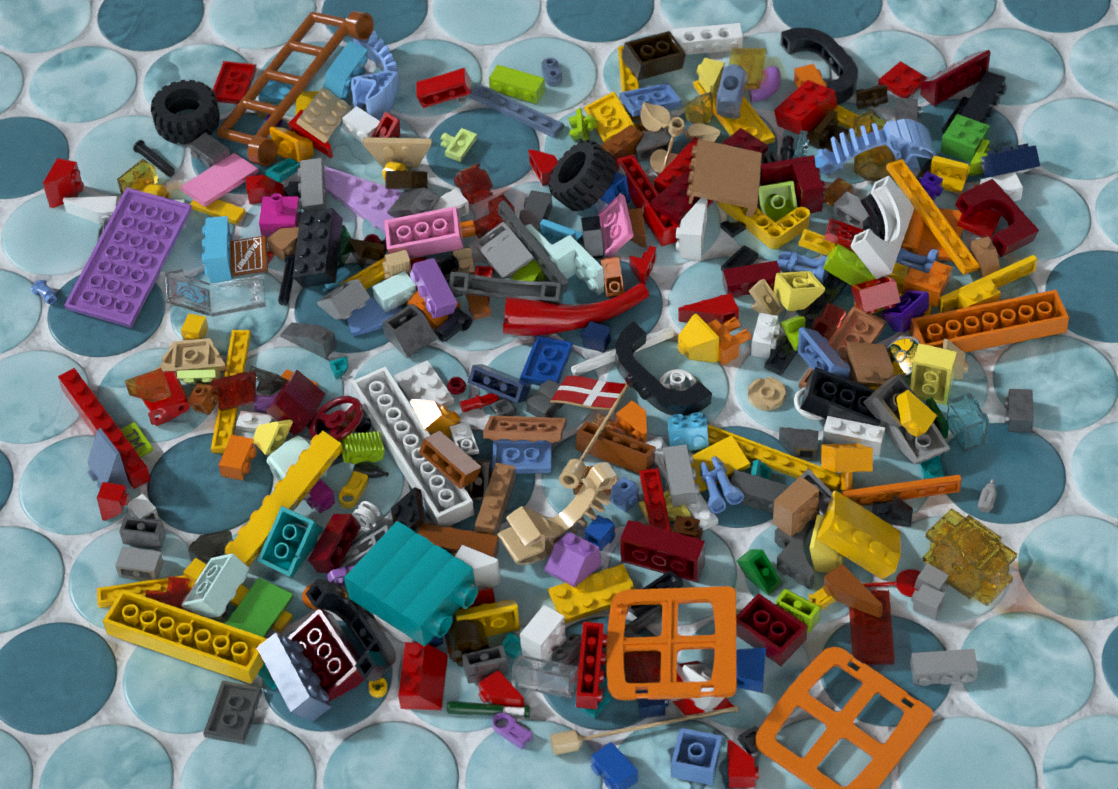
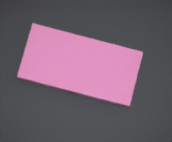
M233 153L182 185L181 191L206 207L244 183L246 176L258 174V168L236 153Z

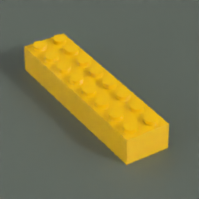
M124 589L120 591L102 621L107 635L251 685L264 664V660L257 647L266 641L267 638Z

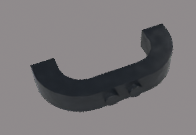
M792 28L781 32L780 46L788 55L800 51L816 53L836 73L839 78L826 82V87L835 90L837 105L846 102L854 95L858 79L857 65L831 36L812 28Z
M634 321L622 330L616 342V367L630 388H634L643 400H647L661 412L670 415L682 414L683 416L699 412L711 404L712 392L700 381L683 391H673L664 387L633 356L636 350L646 344L647 333Z
M316 579L305 593L315 608L328 610L340 617L362 646L365 653L354 666L364 681L381 680L396 661V653L391 642L370 612L349 599L347 590L329 581Z

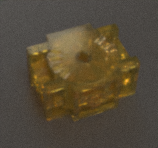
M951 508L926 532L925 538L931 541L930 550L923 555L922 561L948 574L946 583L968 599L974 597L985 606H988L1013 581V576L1008 572L1010 564L1017 558V553L1001 542V536L972 516L964 517Z

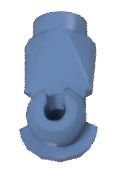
M45 280L35 281L33 283L34 286L30 288L31 292L35 295L40 293L47 304L56 302V293L52 288L48 287Z

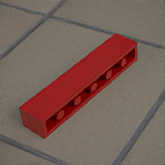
M634 155L618 158L616 161V172L626 176L630 199L636 208H642L643 219L661 247L676 243L678 240L676 238V229L680 226L650 206V201L658 195V192Z

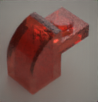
M828 303L822 317H816L811 330L818 331L822 337L829 341L840 326L847 311Z
M169 576L167 592L146 590L145 597L180 609L190 592L191 581L189 578Z

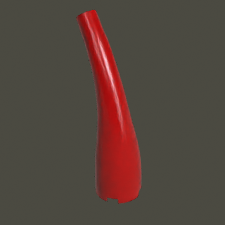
M639 283L615 298L580 305L507 297L503 334L541 336L585 328L590 321L601 323L628 311L647 299L649 291L644 284Z

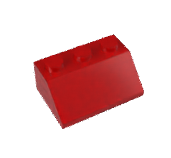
M405 642L398 693L400 709L442 710L448 662L447 654L428 644L424 647L420 643Z

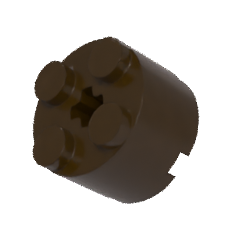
M470 620L455 622L444 635L449 658L461 667H463L462 654L489 648L484 624L477 620L476 623H471Z

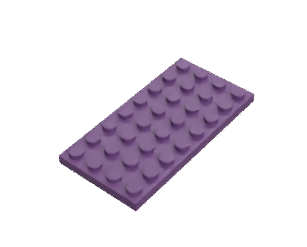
M126 187L64 305L66 310L132 328L192 211V206Z

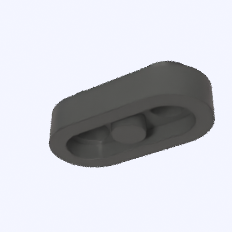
M572 634L568 636L562 646L555 650L552 660L556 667L562 668L569 665L579 655L582 635Z

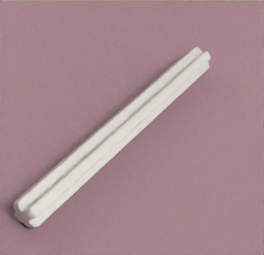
M667 327L646 336V344L635 352L674 337V330L672 327ZM616 349L572 366L571 371L573 375L579 376L615 361Z

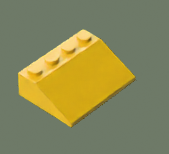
M833 491L816 539L881 580L885 579L896 571L901 556L900 530L838 491Z

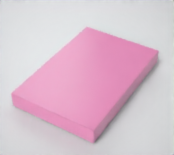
M619 194L597 215L600 218L605 255L608 257L613 256L634 236L626 198L622 194Z

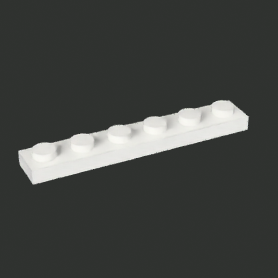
M659 436L645 443L656 447L654 465L656 468H659L660 474L668 484L663 460V447H667V445ZM700 493L696 496V504L685 505L693 518L700 519V528H703V531L718 524V518L714 513L710 512L708 504Z

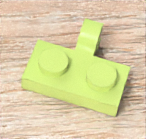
M462 128L455 137L443 133L440 139L443 140L441 146L447 148L445 156L461 162L476 141L477 134Z

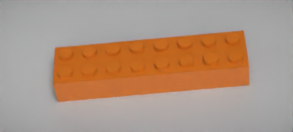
M1051 290L912 318L909 334L917 339L920 344L943 349L944 339H948L964 353L1065 333L1067 332L1069 316L1057 290Z

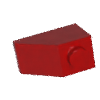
M533 149L528 150L529 163L542 186L549 184L550 175L553 173L552 170L558 163L555 155Z
M265 175L246 176L249 204L262 203L263 197H271L273 194H281L282 197H285L283 184Z
M102 482L97 495L102 520L107 521L121 514L124 507L128 505L130 496L127 494L125 485Z
M499 670L478 683V696L483 703L504 705L506 707L522 708L525 706L524 697Z
M727 740L729 788H755V779H759V767L754 766V758L735 742Z

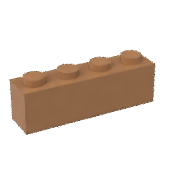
M501 463L495 464L475 523L476 533L492 534L494 536H497L516 482L515 466Z

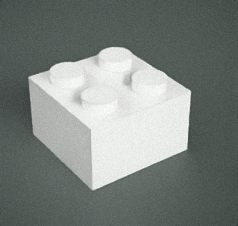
M543 605L520 633L522 656L542 668L547 662H550L555 650L561 647L567 639L564 616Z

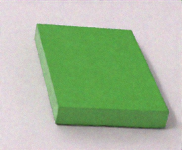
M259 577L228 619L226 625L266 638L294 596L292 593Z

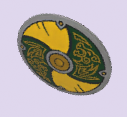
M910 336L901 337L893 341L886 348L894 369V376L900 374L901 377H905L912 373L913 359L918 344H920L917 339Z

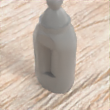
M991 479L990 483L981 492L978 509L982 512H990L993 509L997 496L994 479Z

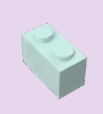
M405 271L373 286L374 299L385 313L408 302L417 292L416 284L412 282Z

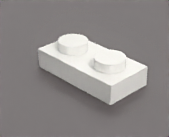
M241 411L236 423V430L255 433L258 425L276 422V420L268 414Z

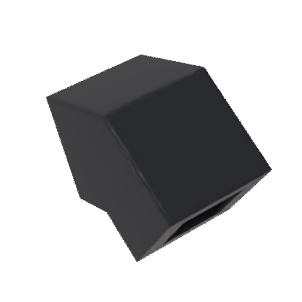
M289 182V185L284 187L285 196L300 198L301 194L298 189L300 182Z

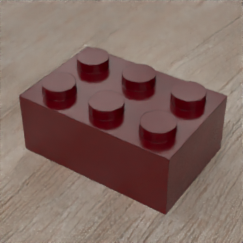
M760 593L736 616V636L753 648H766L765 656L779 666H782L807 640L808 626Z

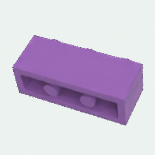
M432 258L414 263L410 272L411 280L415 282L420 297H423L426 309L431 313L433 319L454 313L457 301L435 259Z

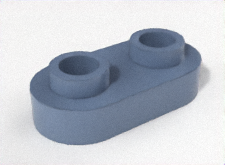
M554 58L544 59L541 67L546 84L551 87L559 86L562 83V73L558 61Z

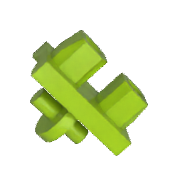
M581 108L576 109V115L569 117V124L572 128L570 130L571 138L573 141L582 139L584 142L589 140V131L597 127V119L591 115L585 117L582 115Z

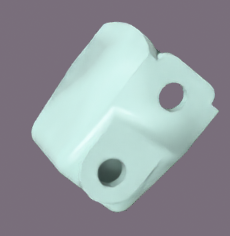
M296 436L285 442L268 456L267 464L278 481L280 479L283 480L287 475L288 468L292 464L295 465L297 463L300 453L304 449L307 450L310 444L301 436ZM327 470L320 478L322 481H324L325 477L327 476Z

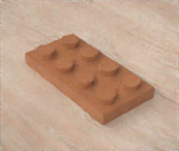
M490 415L483 431V437L493 441L508 439L509 441L528 440L529 442L544 440L554 443L561 441L567 423L566 418Z

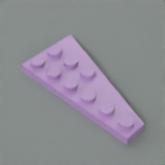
M325 166L326 191L332 194L334 199H339L343 202V205L356 215L368 220L374 228H379L386 236L384 220L394 219V217L387 213L403 192L385 189L383 185Z

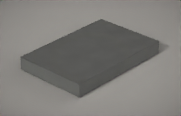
M222 681L203 733L204 737L245 744L263 692L262 687Z

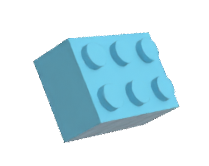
M349 40L327 70L323 87L330 90L342 100L347 99L351 89V78L362 76L365 73L364 66L368 61L366 56L368 49Z
M228 217L205 218V225L202 226L203 237L205 236V239H202V248L205 250V253H202V263L206 264L204 267L205 276H209L210 283L232 281L230 241L233 240Z

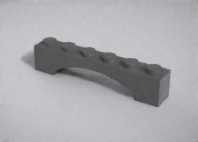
M451 272L449 288L455 294L503 299L512 297L559 304L563 302L564 285L557 282L508 280L460 272Z

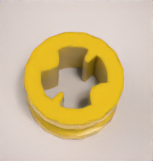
M382 678L379 681L369 682V693L371 696L379 698L387 693L388 689L385 679ZM376 685H381L380 690L375 689Z

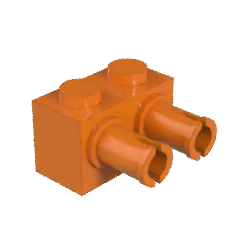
M736 317L723 324H720L716 319L707 324L719 336V362L723 366L738 358L739 345L752 339L751 333L746 328L734 336L730 334L733 330L740 328V323Z

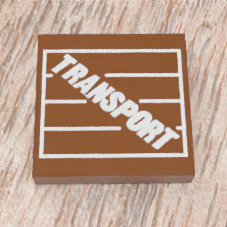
M265 235L230 241L231 275L233 277L268 271L267 238Z

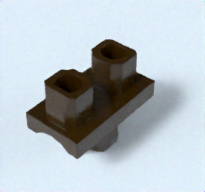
M876 85L872 88L856 90L857 108L862 109L871 106L877 108L880 104L888 103L887 86Z

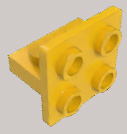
M933 156L930 173L943 178L941 185L944 187L943 190L961 194L970 173V166L966 163Z

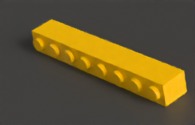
M323 430L319 435L316 434L311 440L309 448L307 450L304 449L300 453L297 463L295 465L292 464L288 468L285 478L283 480L280 479L276 483L272 494L267 495L263 499L260 509L255 510L251 514L248 524L246 526L243 525L239 529L235 540H231L226 545L225 555L233 553L247 567H250L261 553L281 506L292 511L298 507L342 452L341 443Z

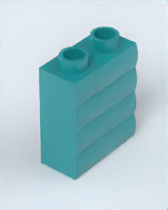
M397 521L344 577L349 599L424 647L434 636L438 638L443 637L451 627L452 616L460 607L464 609L469 608L478 595V588L475 584L474 572L471 566Z

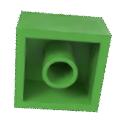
M957 114L942 137L941 152L971 163L982 140H988L990 126Z

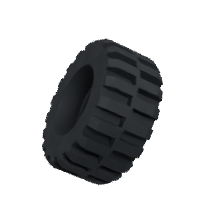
M180 80V82H171L170 85L162 87V90L155 94L151 102V113L157 133L163 139L170 140L174 144L186 145V143H192L205 132L210 136L220 122L216 95L209 86L200 81ZM187 109H193V110H195V111H193V112H191V113H189V114H185V115H177V114H176V113H178V112H180V111H182V110H187Z
M585 140L577 145H573L558 160L557 165L552 170L553 173L549 178L550 193L571 211H583L590 208L592 204H596L605 195L606 190L610 188V184L615 178L616 162L614 157L595 141Z

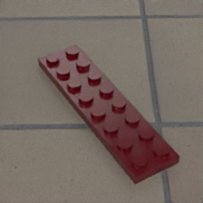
M742 128L738 129L721 143L760 152L762 155L768 151L769 147ZM692 169L685 172L650 201L652 208L677 225L681 223L684 216L700 199V197L694 196L692 203H689L687 189L689 184L691 185V182H688V178Z

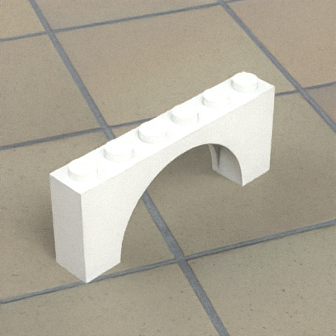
M890 176L875 182L871 191L884 219L885 239H880L871 229L855 235L851 244V248L876 279L883 276L887 277L893 272L894 264L914 210L913 205Z

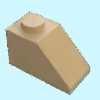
M944 339L943 349L957 352L953 379L962 380L963 373H967L968 369L965 353L951 341Z

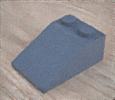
M98 429L87 462L89 467L87 473L92 482L96 481L98 483L97 487L99 490L102 482L125 485L126 490H128L130 486L120 453L102 429Z

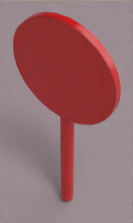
M915 569L904 570L899 573L896 582L862 584L865 587L896 586L901 594L912 597L915 590H917L914 586L921 571Z

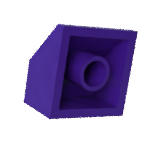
M907 290L900 296V303H896L895 307L886 309L881 314L893 331L906 332L910 329L911 319L924 316V312L929 309V294L925 291Z

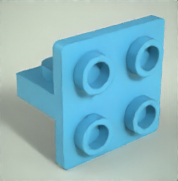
M545 219L540 223V234L551 245L569 235L577 242L582 238V232Z

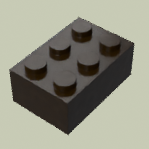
M667 31L625 42L621 58L635 78L642 80L683 69L686 53L672 33Z

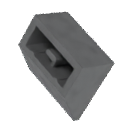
M410 304L382 322L384 337L406 358H409L437 339L424 314L413 304Z

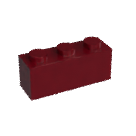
M776 260L722 270V282L726 294L731 293L733 297L750 295L749 290L762 279L766 280L773 291L776 273L781 272Z
M352 514L332 515L308 559L318 573H329L340 567L361 528Z

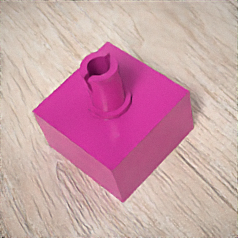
M273 194L271 197L262 198L259 219L261 236L265 235L266 238H269L280 228L297 227L301 214L299 197H282L281 194Z

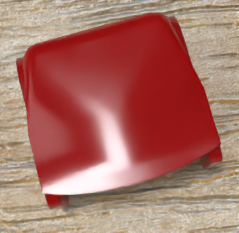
M175 371L151 374L138 379L135 383L138 395L141 396L142 401L149 410L148 416L152 425L158 426L167 423L187 412L190 408L185 391Z

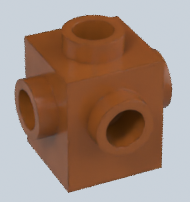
M197 383L187 402L195 412L210 415L221 396L213 385Z

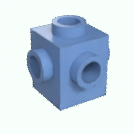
M623 477L612 486L611 502L625 513L639 501V487L634 481Z

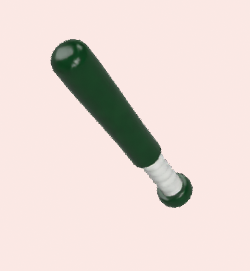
M449 701L446 706L448 714L496 715L498 713H506L509 715H523L524 718L530 717L529 705L521 708L497 704Z

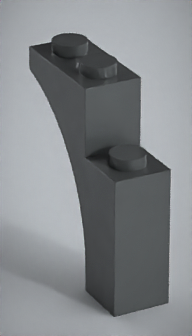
M816 518L808 521L803 530L799 533L796 532L792 537L779 528L775 530V543L784 549L777 556L776 568L782 574L790 576L798 584L804 585L809 589L814 584L815 572L806 559L804 543L808 534L815 526Z

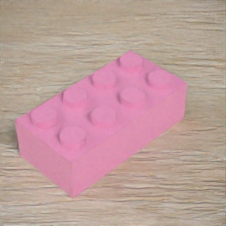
M456 206L384 220L389 254L406 250L409 259L464 248L461 221Z

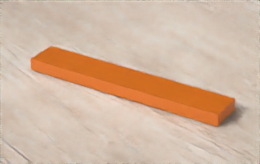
M960 475L845 490L842 491V495L863 506L873 504V501L892 502L894 501V495L901 500L960 492L962 480Z

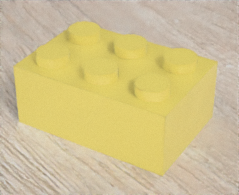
M918 344L913 359L910 384L911 390L918 399L926 401V399L933 397L936 403L947 406L953 385L957 352Z

